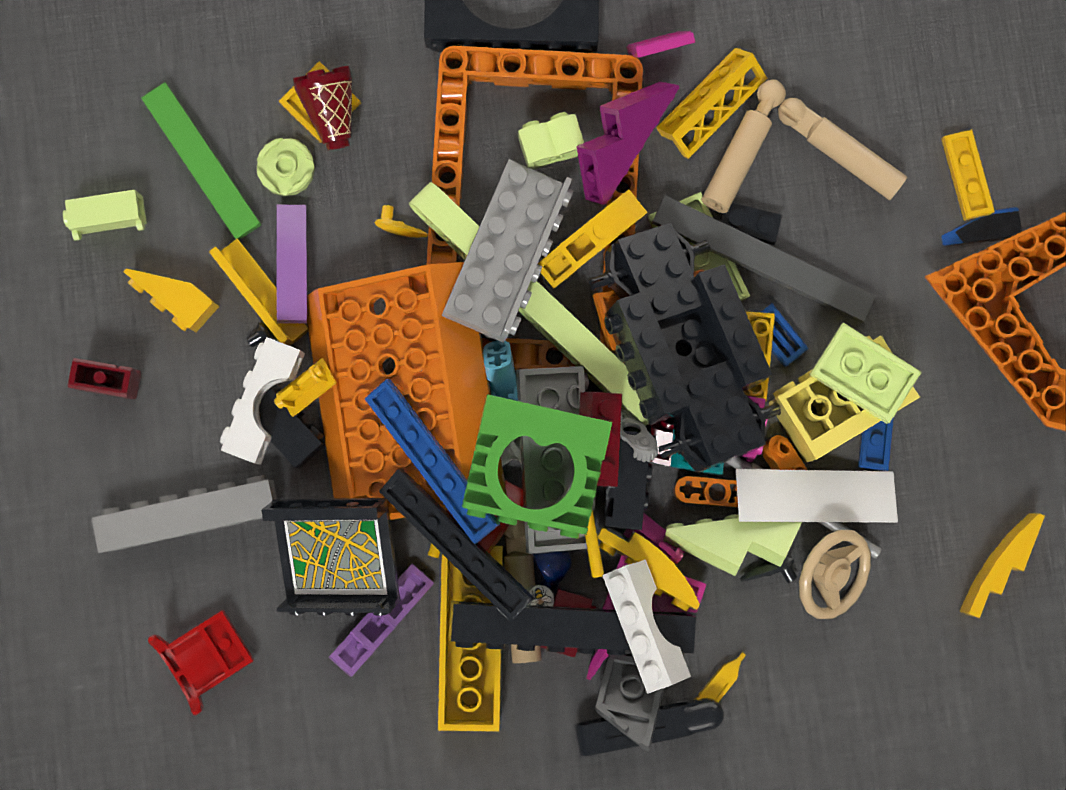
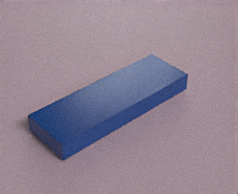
M893 419L889 424L880 421L861 433L858 468L889 471Z

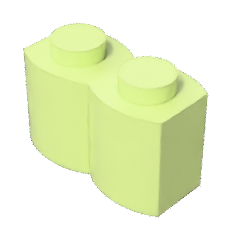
M558 113L550 118L551 121L539 123L537 120L530 121L522 126L523 129L518 130V139L528 168L536 169L578 156L576 146L583 144L584 140L575 114Z

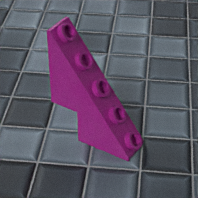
M657 82L600 106L604 135L576 146L586 200L605 205L612 198L622 178L627 174L629 167L644 147L653 129L658 125L668 105L673 101L675 94L679 90V85Z

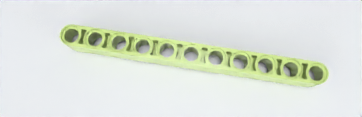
M430 182L409 202V205L430 228L466 260L480 226L439 187ZM530 281L527 290L532 292L526 308L520 307L518 311L576 367L584 366V372L587 373L588 378L603 393L622 394L621 408L629 411L638 421L646 426L649 422L640 412V400L636 390H632L629 385L626 365L537 281L536 283Z

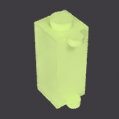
M136 190L65 200L66 210H63V220L65 226L72 231L74 241L81 240V234L133 226H136L138 231L145 230L147 222L143 196Z

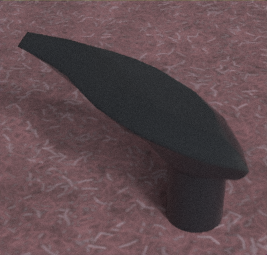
M258 323V331L247 337V342L251 347H255L262 341L265 342L266 337L278 341L267 325L263 323Z
M785 558L781 567L769 561L747 572L740 580L741 582L781 572L787 583H790L797 578L796 573L791 567L794 559Z

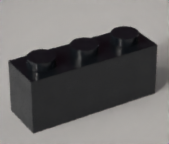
M276 384L267 390L262 397L259 405V418L263 428L272 436L270 441L295 468L300 469L326 445L321 440L324 435L313 423L308 426L301 417L304 413L302 411L292 417L286 407L279 408L274 402L276 393L282 390Z

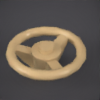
M837 530L826 535L812 549L803 565L799 580V597L806 612L816 619H833L845 613L858 600L867 584L871 569V552L865 538L855 530ZM842 541H850L854 544L828 551L832 546ZM859 557V568L855 581L848 593L840 600L839 590L846 585L850 577V564ZM812 580L828 608H821L815 604L812 598Z

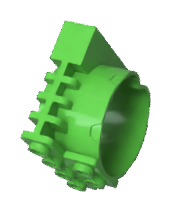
M487 394L462 507L468 509L467 515L485 518L486 513L497 515L496 519L506 524L516 525L517 520L527 522L529 528L547 532L548 527L561 529L560 535L578 539L579 533L587 535V527L592 513L593 500L601 473L602 460H604L612 422ZM528 436L541 446L559 443L569 451L574 465L573 481L566 495L556 504L543 509H528L511 501L503 492L498 479L499 460L508 444L518 437Z

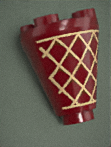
M349 66L337 67L330 72H325L324 69L308 72L307 75L293 78L295 91L323 144H326L327 151L350 146L352 75Z

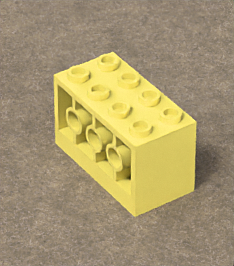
M882 336L872 340L891 352ZM812 370L797 378L800 382L797 386L792 381L772 393L775 399L769 402V405L778 403L779 407L774 410L781 409V414L777 415V418L805 463L817 460L881 421L842 396V399H840L836 391L809 375ZM914 387L911 388L898 410L920 398ZM813 406L817 410L816 414H813L811 411V408Z

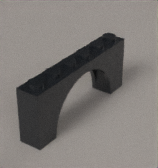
M425 0L424 42L426 48H430L435 52H442L449 46L562 52L575 51L581 53H592V51H597L599 0H563L558 8L541 22L528 27L513 29L497 27L484 22L475 16L462 0Z

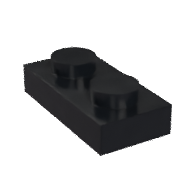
M732 203L728 212L722 213L720 222L764 243L774 245L777 240L782 215Z

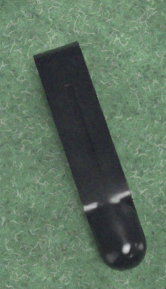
M712 698L695 699L660 706L652 743L682 738L718 728L724 719L722 706ZM604 718L588 720L574 725L581 756H592L639 746Z

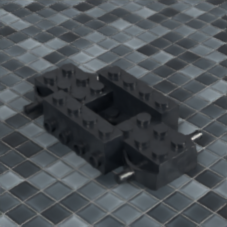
M668 223L618 239L605 253V273L589 278V285L593 284L591 286L592 290L608 285V288L611 287L620 298L604 314V323L606 330L610 335H613L616 342V353L619 360L626 365L628 382L632 390H636L640 400L639 408L642 416L648 419L650 425L674 417L675 439L673 442L658 447L659 453L665 451L660 454L661 457L664 459L676 453L678 455L681 454L698 473L751 453L766 445L764 441L765 421L780 415L781 409L774 410L779 407L778 403L760 408L743 392L754 388L772 376V372L725 264L700 272L694 277L695 256L710 252L709 242L704 240L693 245L689 244L688 241L674 230L672 223ZM676 343H683L687 347V356L683 357L677 354L675 350Z

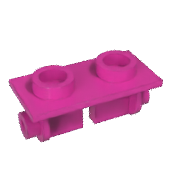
M645 513L643 514L642 530L626 529L623 533L629 539L632 533L636 532L661 550L674 564H678L684 556L683 553L685 551L663 541L666 530Z

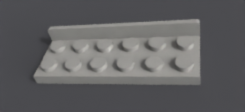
M508 160L441 316L503 343L508 334L515 335L521 318L516 316L520 307L526 308L532 294L527 288L530 281L536 283L543 267L538 264L541 256H547L553 240L548 239L551 230L557 232L563 215L559 214L561 206L567 207L573 194V190L569 189L572 181L571 178L566 177L564 183L515 161Z
M584 366L516 370L518 401L579 415L580 392H585L589 386L588 375L584 372ZM521 436L520 449L524 508L543 509L559 502L571 487L574 476L572 457L567 448L562 444L553 443L548 446H541L532 438ZM595 497L592 505L593 510L595 509ZM525 522L526 553L587 549L585 534L579 533L578 539L560 535L561 529L548 527V531L543 532L529 528L527 522Z

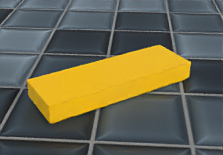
M972 129L943 136L941 140L963 220L966 221L993 214L995 210Z

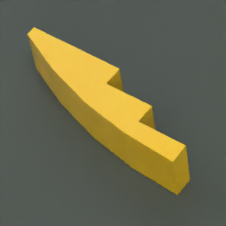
M1029 513L1004 537L976 576L959 612L980 618L989 593L1002 595L1011 570H1025L1045 515Z

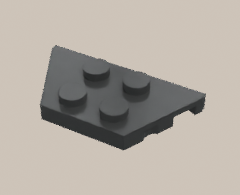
M625 650V655L609 654L595 707L596 712L645 751H650L664 688L647 694L630 650Z

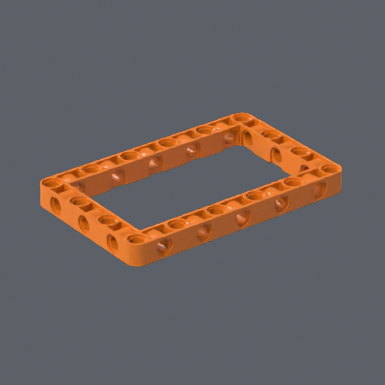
M449 46L445 48L439 58L432 183L439 187L460 207L464 170L463 144L465 143L467 121L466 94L467 87H469V84H472V81L494 82V85L529 87V84L552 85V88L574 90H586V87L607 88L611 91L613 101L642 89L643 67L640 60L631 55L470 46ZM452 60H458L462 63L457 69L447 67L448 63ZM509 63H515L520 67L516 72L505 70L506 65ZM567 66H572L577 70V73L569 76L563 73L562 70ZM628 69L631 70L635 74V76L633 78L627 79L624 78L620 74V72L622 70ZM449 116H455L459 119L454 126H447L443 122ZM639 153L629 167L627 174L621 180V182L628 184L629 190L636 198ZM446 172L455 175L453 182L447 184L441 182L440 177ZM615 190L606 207L623 193ZM635 223L617 238L621 239L634 235ZM429 227L426 265L456 263L458 253L445 241L438 240L436 238L437 233ZM611 243L603 249V274L605 273V253L610 248ZM608 285L601 287V292L612 290L611 287L608 288ZM601 327V328H600V342L603 343V344L607 347L606 341H605V338H604V334H603V331H602V327ZM482 338L483 348L492 341ZM505 339L511 347L515 370L576 367L562 352L560 353L563 356V360L559 364H550L546 359V354L551 350H559L549 340Z

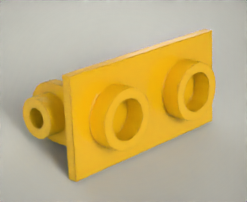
M324 358L310 366L304 373L276 393L274 402L277 407H286L290 415L294 417L337 383Z

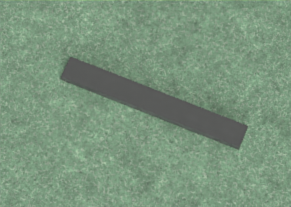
M666 195L663 197L652 224L659 227L672 223L674 230L685 240L694 244L707 240L711 248L710 252L859 323L865 322L875 295Z

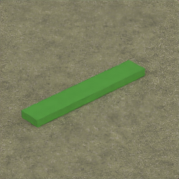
M166 82L141 97L234 238L240 240L260 227L261 223Z

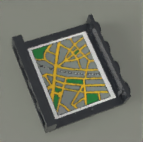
M386 498L274 499L261 509L263 521H274L286 593V599L277 607V612H289L290 615L316 612L317 615L321 616L329 615L333 612L345 613L348 616L360 613H373L375 616H383L391 613L401 601Z

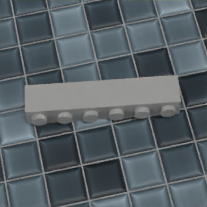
M264 475L247 478V484L236 486L235 482H228L217 485V491L208 493L206 488L188 491L189 497L178 499L177 494L160 497V503L149 505L148 501H141L130 504V510L119 511V507L101 510V516L92 518L98 553L112 552L263 519L261 509L274 499H277L274 480H265Z

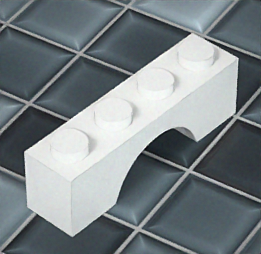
M267 337L264 343L261 342L258 345L254 359L257 360L253 371H248L243 382V387L246 389L242 399L238 398L232 409V415L234 416L230 427L227 426L221 436L220 443L223 444L221 451L261 465L272 438L263 428L259 418L261 399L272 386L281 382L295 380L305 355L304 352Z
M646 560L623 566L602 575L647 694L691 677L680 647L669 643L660 633L655 623L652 612V597L657 588Z

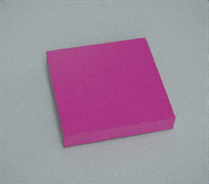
M676 31L631 43L626 47L628 55L639 58L695 43V39L691 31Z

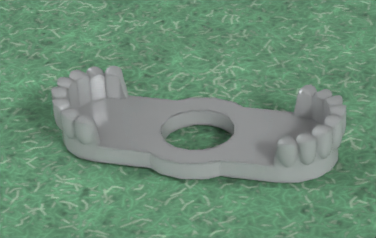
M621 408L620 438L634 449L633 457L637 458V460L642 459V462L654 460L658 453L656 439L647 431L644 423L638 421L629 411ZM632 426L638 428L640 433L629 435L623 429Z

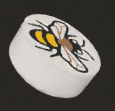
M533 585L526 589L534 597L528 605L553 606V594L546 586Z

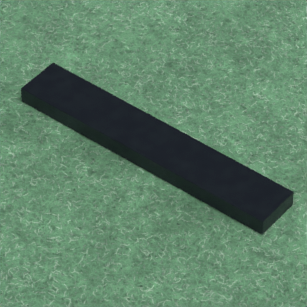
M402 468L398 469L380 489L379 492L511 622L534 599L479 543L474 544L459 523Z

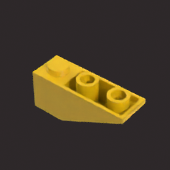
M127 268L123 271L131 278L127 283L141 294L144 290L150 294L152 298L149 302L161 312L167 309L172 313L174 317L171 321L183 331L189 328L197 333L220 307L192 283Z

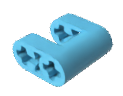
M498 340L492 341L483 348L486 377L490 381L491 395L518 401L517 379L510 344L507 341H504V343Z

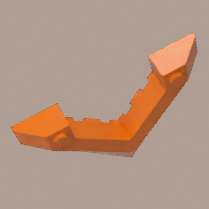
M1066 212L925 276V279L1046 427L1066 431V369L1060 368L1056 360L1051 358L1042 344L1044 342L1031 322L1028 323L1019 309L1020 305L1014 296L1066 266Z

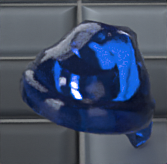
M568 551L532 553L544 577L540 585L546 586L550 590L555 589L572 567V560Z

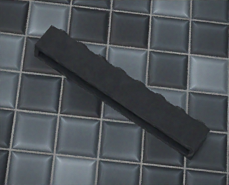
M451 601L448 638L451 642H455L456 647L473 648L474 643H486V648L504 649L505 644L517 645L516 649L522 651H535V646H547V651L565 652V647L577 648V652L583 654H595V649H607V654L625 655V650L631 651L615 609L527 605L511 622L493 603ZM653 612L655 623L663 637L672 645L680 647L683 657L684 653L694 654L696 616L689 613Z

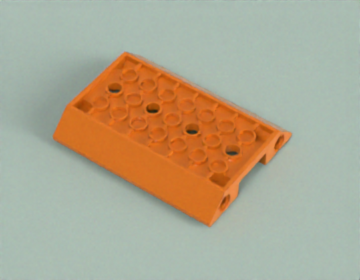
M464 262L427 264L318 288L307 295V324L313 364L324 358L337 382L319 397L334 498H385L379 492L380 489L398 469L402 468L445 511H448L364 399L386 379H390L468 481L485 398L487 394L491 395L484 367L481 333L441 316ZM382 298L386 303V309L382 314L377 315L374 312V303ZM391 357L395 362V369L391 374H386L383 370V363L387 358ZM500 457L498 464V479L503 492L507 496L502 460ZM387 500L390 520L405 518Z

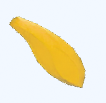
M390 205L382 206L381 219H377L374 222L379 228L393 234L415 238L428 237V233L420 229L408 226L401 221L392 220L394 207Z

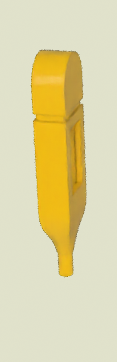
M742 652L737 659L722 665L695 699L712 698L719 702L737 680L741 661L746 654Z

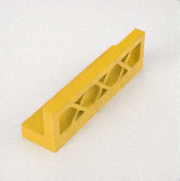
M734 48L656 127L661 136L674 142L683 157L689 159L768 79L753 53ZM752 69L756 77L748 85H743L745 74ZM729 90H734L733 100L728 105H723L725 94ZM709 110H715L713 121L709 125H703L705 114ZM690 130H695L693 141L686 146L682 138Z
M235 239L223 250L215 246L209 251L280 343L291 346L309 332L305 323H277V287L239 239Z

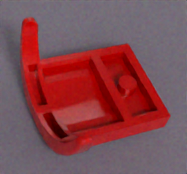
M221 610L170 644L156 634L148 638L149 644L158 652L174 675L189 703L191 713L195 716L203 710L202 694L255 661L224 610Z

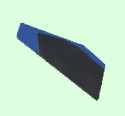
M1017 207L995 210L991 215L976 218L942 235V243L944 246L1012 237L1022 232L1019 209Z

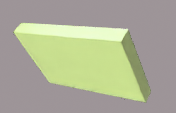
M842 323L809 375L884 423L889 424L920 376L921 371L850 326Z

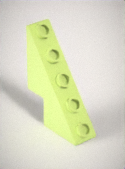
M734 514L719 521L702 519L695 522V524L686 526L682 523L670 524L666 527L663 541L679 547L681 550L736 576L747 551L781 567L802 522H739V514Z

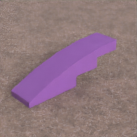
M277 205V323H307L306 205Z
M411 564L398 579L401 601L391 613L383 616H375L373 613H368L329 658L348 676L352 677L432 587L434 582L415 565Z

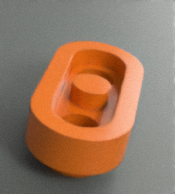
M776 435L765 441L766 445L763 446L762 454L771 470H808L787 438Z

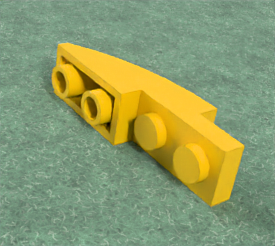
M628 189L538 263L543 266L540 273L553 289L556 288L648 212Z
M604 528L600 529L597 537L601 550L612 556L616 552L626 557L624 563L627 565L646 560L657 588L654 592L655 595L661 597L662 593L670 596L673 598L671 604L685 612L689 608L692 610L698 609L700 603L685 576L650 541L634 532L627 542Z

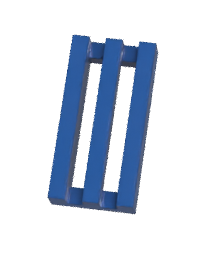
M771 303L761 312L774 313L775 320L799 348L795 352L774 326L773 336L789 354V357L787 358L773 340L771 352L785 368L809 348L773 303Z

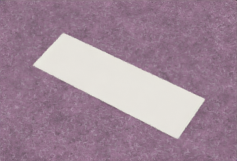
M736 469L739 522L898 523L893 471Z

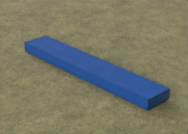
M386 379L364 398L474 544L481 541L500 525V522L493 514L486 513L485 518L467 515L468 509L462 507L467 479L390 379Z

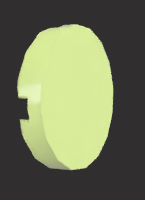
M274 139L263 147L257 158V175L264 187L274 194L281 196L296 195L305 190L313 180L315 172L314 158L308 148L296 139Z

